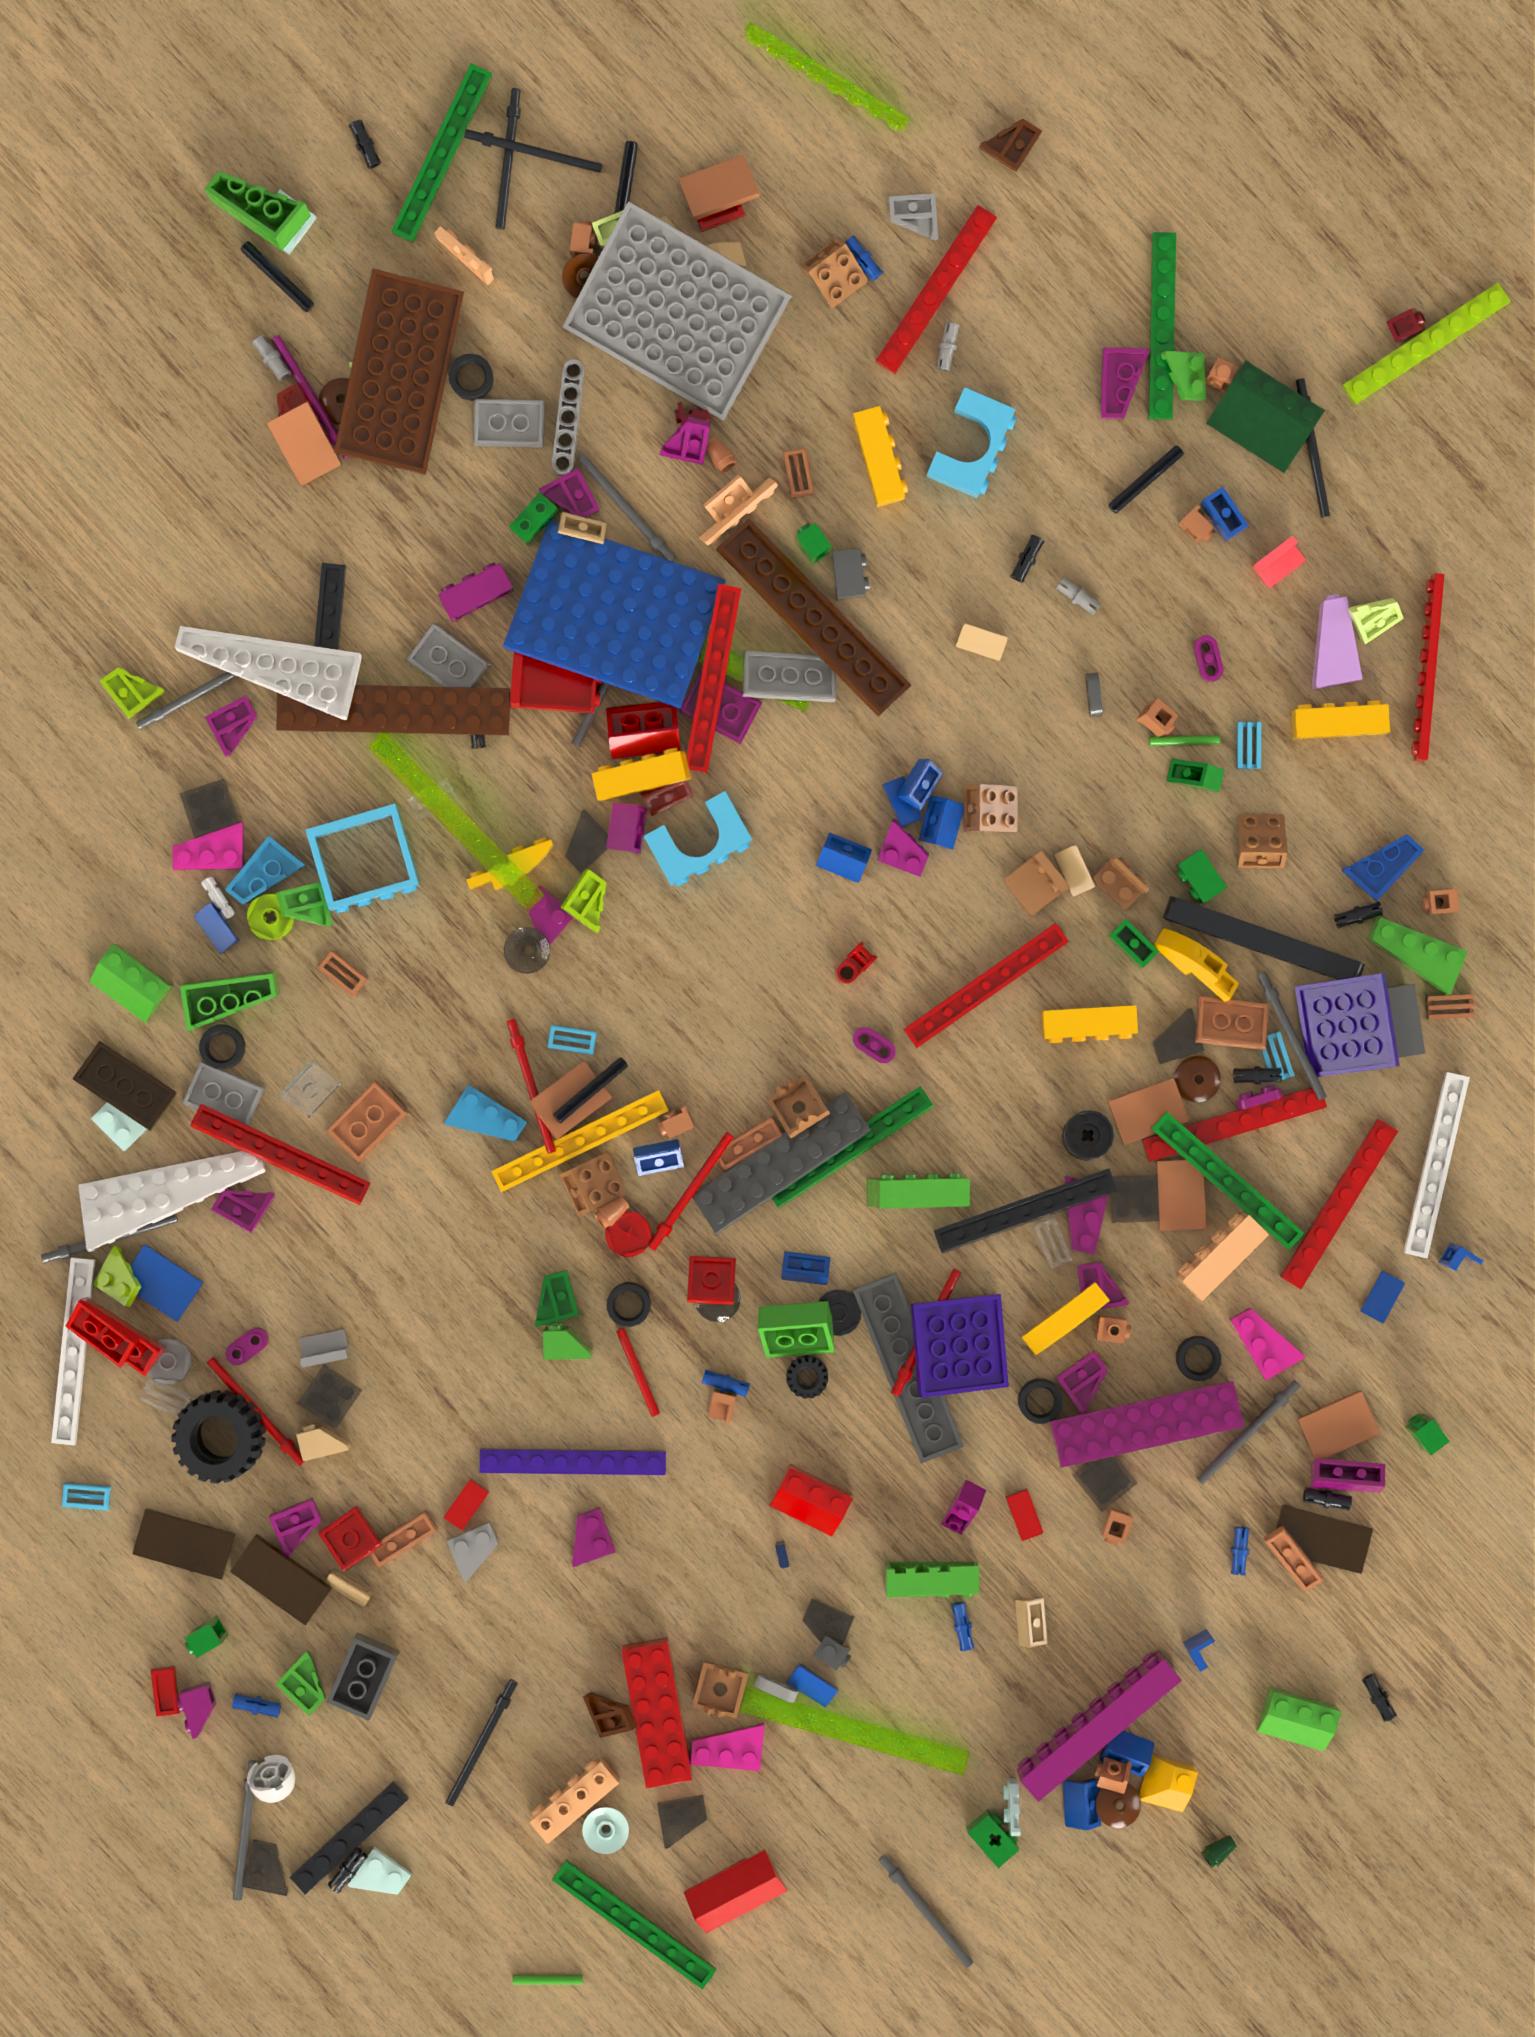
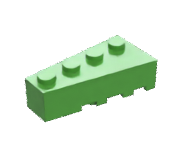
M220 171L204 188L212 203L281 251L311 216L304 202L299 200L296 202L288 199L285 195L269 192L266 188L258 185L257 187L250 185L242 179Z
M1381 917L1375 918L1367 938L1369 942L1399 961L1407 969L1416 973L1424 981L1433 985L1444 995H1451L1468 952Z
M277 970L185 982L180 985L187 1032L276 997L280 994Z
M948 1173V1177L940 1178V1174H926V1178H917V1174H903V1178H895V1175L867 1178V1206L879 1209L970 1206V1178L962 1177V1173Z
M885 1562L886 1597H950V1595H960V1597L966 1598L974 1597V1594H979L978 1562Z

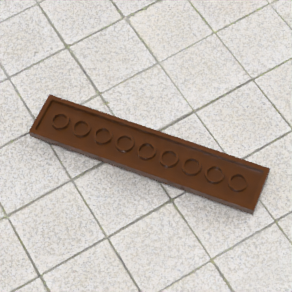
M750 519L717 547L716 551L878 717L910 688L911 684Z
M355 685L347 720L340 719L277 693L276 730L510 736L511 689Z

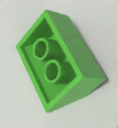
M118 944L110 946L98 962L89 981L144 1023H147L173 988L171 983Z
M828 1301L759 1307L758 1332L766 1358L835 1352L832 1315Z
M1270 1686L1257 1732L1324 1751L1335 1735L1341 1711L1335 1705Z

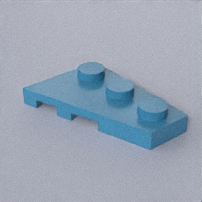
M268 836L227 886L225 891L245 905L306 865L271 836Z
M468 1085L444 1124L515 1142L528 1121L471 1085Z

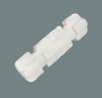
M208 877L201 882L202 886L209 892L208 895L216 908L220 909L219 913L223 919L227 920L233 917L235 912L231 906H228L229 902L221 889L216 887L217 883L214 878Z

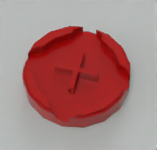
M625 1211L612 1227L608 1226L606 1228V1242L609 1248L617 1255L635 1257L644 1252L648 1247L652 1236L651 1226L640 1213Z

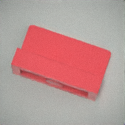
M1291 536L1252 567L1268 588L1274 586L1306 561L1295 546L1298 542L1294 536Z

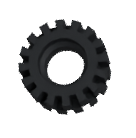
M804 1355L790 1363L791 1365L788 1367L786 1375L787 1384L791 1392L795 1393L796 1396H800L803 1399H812L817 1395L819 1396L826 1389L828 1372L820 1359H817L815 1356ZM804 1368H810L816 1373V1381L810 1386L802 1385L798 1380L799 1372Z

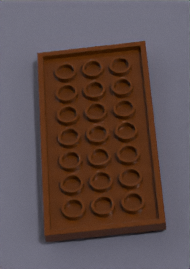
M372 269L334 453L422 475L426 474L464 295L463 291Z

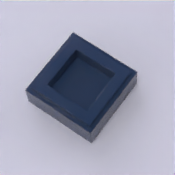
M776 1542L775 1547L779 1566L781 1569L789 1567V1560L785 1542Z

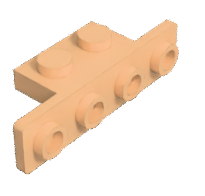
M737 475L703 504L716 523L699 537L700 540L707 546L718 542L722 537L721 534L727 529L734 528L742 516L754 511L757 504L763 498L766 499L775 492V488L778 486L776 481L768 478L754 491H751L744 480Z

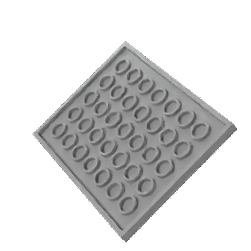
M628 201L562 327L724 421L792 295Z

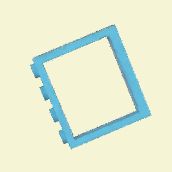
M391 804L306 829L328 909L330 911L335 910L336 914L349 911V906L358 904V907L372 904L371 900L380 897L381 901L394 897L393 893L402 891L403 894L416 891V886L421 885L397 804ZM392 816L410 880L335 901L317 838Z

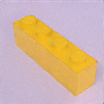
M878 406L853 413L852 418L877 507L904 500V493L908 492L905 479H900L898 471L902 469L899 457H894L892 448L895 447L893 435L888 434L886 426L889 425L886 411L882 412L881 407Z
M1381 700L1368 701L1367 705L1358 706V702H1346L1344 707H1335V703L1321 704V708H1312V704L1298 705V709L1292 711L1293 739L1387 734L1390 732L1389 704H1382Z
M672 748L663 751L664 755L656 757L655 754H648L641 757L642 761L633 762V759L619 762L620 766L612 768L611 765L598 767V772L591 773L597 800L606 801L691 779L685 752Z
M1136 1005L1041 1011L1043 1039H1049V1043H1061L1063 1038L1072 1037V1042L1086 1041V1036H1095V1040H1109V1035H1118V1039L1132 1038V1034L1138 1033Z

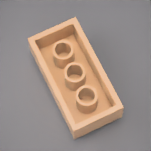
M1243 1212L1240 1215L1238 1213L1234 1214L1227 1222L1229 1226L1224 1231L1218 1230L1211 1237L1213 1241L1207 1247L1202 1246L1195 1253L1196 1258L1190 1264L1186 1262L1178 1270L1180 1274L1177 1278L1201 1301L1269 1235L1250 1215Z

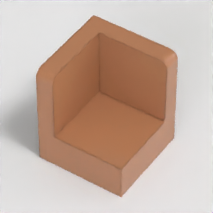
M714 1389L708 1417L723 1420L725 1423L730 1424L736 1394L724 1393Z

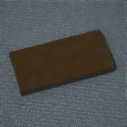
M101 1041L98 1042L73 1077L75 1082L149 1131L153 1129L177 1095L176 1091Z
M1282 1505L1276 1529L1283 1525L1311 1561L1362 1574L1373 1528Z
M146 1508L132 1554L222 1580L236 1534Z
M258 1534L254 1536L230 1571L305 1626L332 1589L327 1583Z

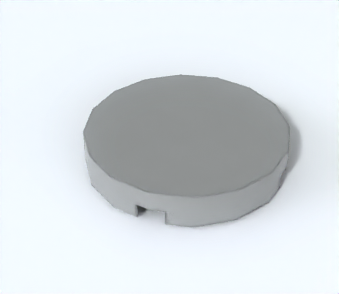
M162 1338L158 1342L167 1348L148 1373L158 1383L165 1385L175 1384L184 1379L190 1371L192 1364L191 1353L188 1347L180 1340Z

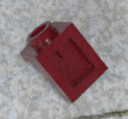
M1411 308L1386 321L1395 342L1398 343L1417 332L1424 331L1426 320L1421 311Z
M678 402V409L674 410L677 424L683 423L687 417L710 421L708 410L703 411L702 408L690 410L689 414L685 415L682 402Z

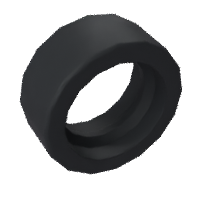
M473 353L463 354L456 358L451 364L448 373L449 383L454 392L462 399L469 401L486 396L492 389L494 382L493 371L488 361L480 355ZM473 363L483 369L485 380L480 388L469 391L460 386L457 376L459 370L464 365Z
M217 1025L209 1028L202 1035L199 1051L207 1065L215 1069H228L237 1065L242 1060L246 1044L243 1035L237 1029L227 1025ZM220 1033L230 1035L236 1044L234 1055L225 1061L215 1059L209 1051L211 1039Z
M625 1282L617 1285L607 1299V1311L610 1318L622 1327H633L641 1324L650 1312L651 1299L649 1293L643 1286L635 1282ZM633 1291L641 1297L643 1302L642 1310L636 1317L625 1318L616 1311L615 1301L622 1292Z
M1192 1336L1185 1339L1179 1345L1176 1351V1364L1178 1369L1187 1378L1194 1381H1205L1212 1378L1218 1372L1221 1366V1353L1219 1348L1210 1339L1203 1336ZM1195 1345L1207 1347L1212 1355L1210 1367L1202 1372L1190 1370L1185 1363L1187 1350Z
M1036 1378L1028 1381L1021 1388L1018 1394V1405L1021 1413L1029 1421L1036 1424H1046L1053 1421L1060 1414L1063 1407V1397L1053 1382ZM1035 1388L1048 1389L1054 1397V1405L1046 1414L1037 1415L1032 1413L1027 1406L1028 1394Z

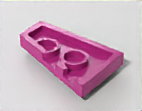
M243 822L172 846L173 870L242 869L244 867Z
M1251 1308L1230 1319L1264 1380H1268L1305 1358L1299 1350Z
M764 1723L749 1728L735 1729V1731L718 1733L693 1739L690 1765L760 1771Z

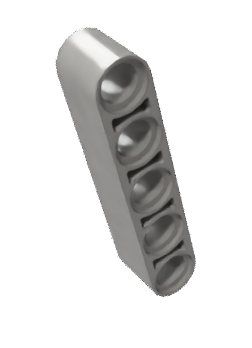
M575 359L569 360L564 364L552 457L553 469L561 477L574 470L585 371L582 363ZM572 367H577L580 369V374L576 377H571L568 375V370ZM569 390H574L578 393L574 400H567L565 398V394ZM571 413L575 416V419L572 423L567 424L562 421L563 416ZM564 436L572 438V443L567 447L560 445V439ZM562 459L568 460L570 463L569 467L565 470L557 468V463Z

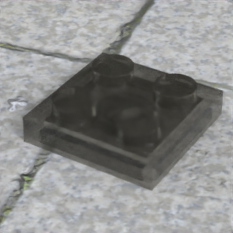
M225 779L180 793L194 838L240 823Z
M1156 1174L1113 1176L1118 1192L1110 1194L1111 1223L1159 1221L1158 1181Z
M324 1364L297 1404L336 1430L363 1390Z
M1117 1456L1089 1461L1072 1474L1101 1512L1137 1484V1481Z

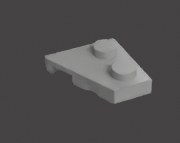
M935 193L889 196L891 223L932 240H938Z
M490 1522L446 1541L464 1582L468 1581L499 1544Z

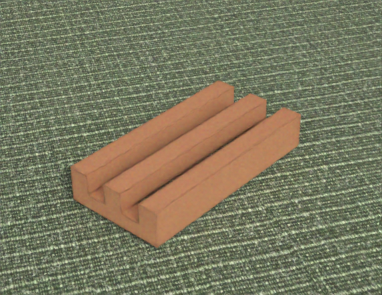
M806 448L783 452L791 498L814 495ZM797 454H802L808 490H804ZM792 455L799 486L798 492H795L788 457Z
M330 950L317 967L353 997L368 980L366 976L333 950ZM331 957H334L361 980L357 982L333 963L330 960ZM326 963L355 986L353 990L324 967Z
M1474 994L1426 996L1427 1019L1475 1017ZM1468 999V1004L1432 1005V1001ZM1468 1008V1013L1432 1015V1010Z

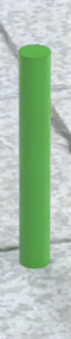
M1220 735L1149 737L1150 746L1220 744Z
M513 1975V1985H583V1975Z

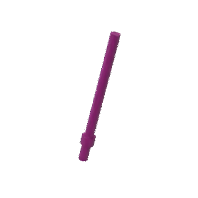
M280 335L272 338V342L326 429L332 445L335 444L338 429L333 425ZM341 455L343 459L348 458V456Z

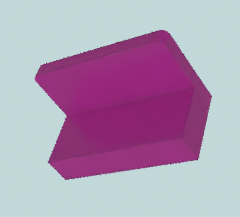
M613 803L606 847L608 849L641 854L647 808L638 805Z

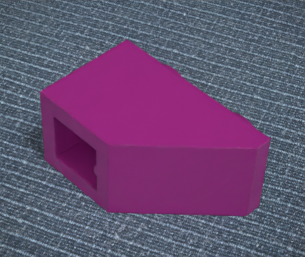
M965 1480L957 1491L941 1525L962 1535L979 1511L986 1490Z
M210 1681L183 1689L177 1699L180 1710L184 1711L186 1716L184 1721L188 1734L191 1733L192 1739L200 1735L216 1705Z

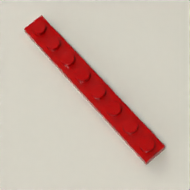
M977 205L876 359V363L893 374L897 373L997 220L996 216Z
M1439 573L1433 574L1426 582V593H1429V599L1424 605V616H1427L1426 625L1422 628V639H1425L1424 649L1422 648L1419 658L1423 666L1417 680V684L1421 688L1420 695H1417L1415 707L1419 711L1418 718H1415L1413 731L1417 732L1416 741H1413L1411 747L1414 761L1419 762L1427 761L1429 755L1445 574Z
M718 584L686 756L689 770L708 773L742 588Z
M1054 923L903 1029L917 1049L1069 942L1059 926Z
M1310 1087L1284 1095L1282 1098L1232 1111L1184 1127L1204 1145L1327 1108L1325 1098L1318 1100L1313 1088ZM1159 1135L1142 1139L1148 1162L1178 1153Z
M200 1104L190 1124V1127L358 1205H361L371 1184L360 1177L203 1104Z
M1376 1119L1282 1272L1281 1278L1302 1289L1397 1135L1398 1131Z

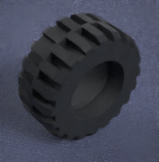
M215 1390L209 1394L205 1393L199 1396L178 1414L179 1419L174 1421L173 1429L176 1431L171 1435V1442H176V1446L173 1448L174 1455L179 1454L181 1460L178 1463L181 1467L184 1465L188 1467L187 1473L189 1475L197 1474L199 1475L198 1480L203 1482L210 1479V1482L213 1484H218L221 1481L226 1483L236 1477H240L256 1464V1460L261 1457L263 1453L261 1448L266 1443V1438L262 1437V1434L266 1432V1427L264 1424H260V1420L263 1418L261 1413H255L253 1408L256 1406L252 1402L247 1404L244 1401L245 1396L241 1394L234 1396L233 1391L226 1390L221 1393L220 1390ZM210 1416L221 1417L233 1426L237 1435V1448L232 1455L228 1457L217 1456L205 1447L201 1438V1426L206 1418Z

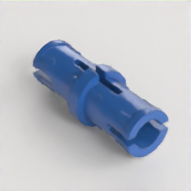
M855 235L844 242L871 281L876 280L882 275L883 270L879 268L871 258L872 254L870 251H866Z
M707 1369L702 1379V1384L719 1388L724 1393L728 1391L744 1397L747 1396L750 1383L731 1378L729 1374L725 1376Z
M1235 1527L1234 1547H1231V1553H1233L1231 1574L1239 1575L1240 1573V1575H1246V1558L1250 1551L1247 1548L1250 1528Z
M966 1603L951 1604L955 1622L953 1627L954 1631H957L960 1651L972 1650L975 1648L970 1629L972 1628V1623L968 1619Z
M236 1693L232 1708L250 1711L252 1715L259 1713L278 1718L281 1703L262 1700L260 1696L253 1698Z

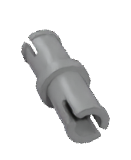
M945 322L942 342L938 346L940 353L936 366L937 370L950 372L953 353L957 350L955 343L960 327L958 324Z
M265 335L257 337L252 342L253 346L263 357V363L271 368L278 381H283L291 375V371L288 370L280 359V353L273 349Z
M1063 576L1060 582L1066 585L1067 588L1058 583L1055 589L1072 600L1071 603L1074 605L1077 603L1093 616L1096 610L1089 604L1098 609L1101 603L1088 595L1083 587H1077Z

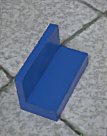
M930 796L919 841L953 849L963 815L964 804L947 798Z
M829 832L816 866L858 883L872 849Z
M1450 1243L1438 1263L1456 1271L1464 1257L1480 1265L1484 1261L1463 1247Z
M1207 1629L1182 1642L1200 1672L1208 1668L1199 1651L1215 1642Z
M1122 1731L1105 1745L1100 1753L1099 1761L1103 1762L1104 1757L1123 1763L1132 1762L1130 1773L1143 1777L1151 1763L1154 1742Z
M1091 1778L1081 1782L1073 1780L1063 1781L1066 1827L1087 1831L1101 1826V1820L1095 1809L1096 1796L1100 1790V1787H1097L1098 1779Z

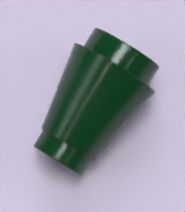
M1228 1835L1205 1846V1850L1201 1854L1209 1866L1213 1868L1216 1865L1219 1866L1237 1845Z

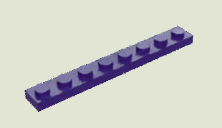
M481 1448L479 1473L666 1475V1451Z

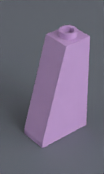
M1340 594L1326 596V601L1320 603L1312 681L1313 690L1358 682L1363 679L1352 620L1348 611L1347 596L1341 598Z

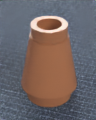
M717 437L708 440L707 450L715 469L721 473L730 470L736 464L735 456Z
M620 1196L618 1199L597 1208V1212L593 1215L600 1226L605 1229L608 1226L612 1227L626 1209L629 1208V1205Z

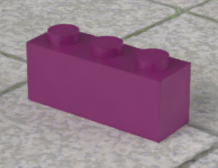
M495 562L490 563L482 568L483 572L477 575L471 573L463 577V582L454 586L452 583L441 589L442 593L438 594L452 622L514 591L500 563L497 565Z
M1315 1458L1311 1464V1488L1381 1493L1385 1488L1386 1464Z

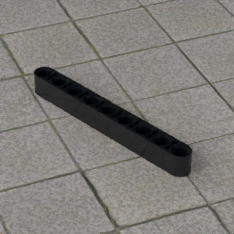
M1173 896L1169 897L1162 917L1170 922L1336 980L1360 977L1365 967V964L1360 961Z

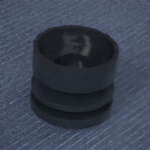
M1092 1110L1081 1111L1071 1117L1064 1125L1062 1132L1063 1146L1067 1152L1074 1158L1083 1161L1095 1160L1107 1153L1114 1139L1113 1126L1108 1118L1100 1112ZM1082 1131H1090L1092 1133L1090 1136L1091 1142L1081 1139L1084 1136Z

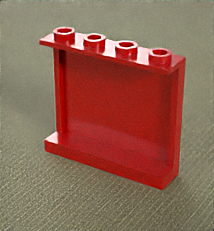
M514 652L510 705L511 708L595 713V707H600L601 693H597V684H602V682Z

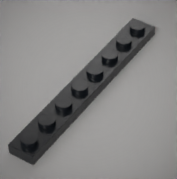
M1109 1168L934 1230L940 1251L943 1254L1118 1192Z

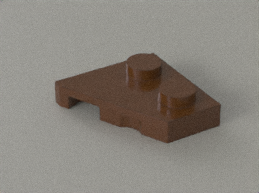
M1022 118L1010 128L1004 129L988 141L982 142L979 149L1017 172L1040 137L1042 130Z
M591 1692L583 1696L600 1738L631 1731L637 1727L628 1705Z

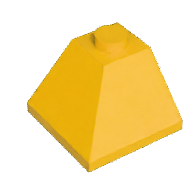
M1152 1755L1150 1766L1143 1776L1139 1791L1141 1801L1183 1812L1193 1793L1198 1774L1196 1768L1192 1765Z

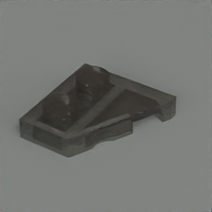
M811 1598L802 1618V1621L820 1642L823 1641L827 1634L842 1645L854 1620V1616Z

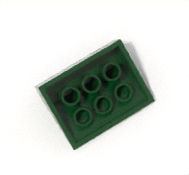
M1245 361L1206 424L1285 473L1325 410L1253 364Z

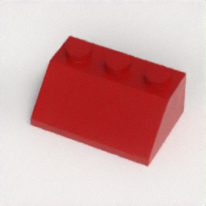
M652 702L606 708L611 759L659 754L672 748H677L678 751H681L676 707L663 702Z
M789 1464L769 1506L832 1537L843 1520L853 1500V1496Z

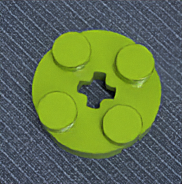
M266 894L254 899L247 911V920L251 931L259 938L265 940L281 939L290 932L295 920L281 915L276 894ZM273 910L277 919L269 924L265 914L266 912L271 913Z

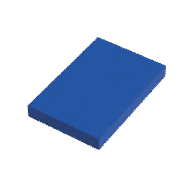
M146 1244L131 1264L133 1275L141 1285L137 1296L176 1322L180 1320L204 1283Z

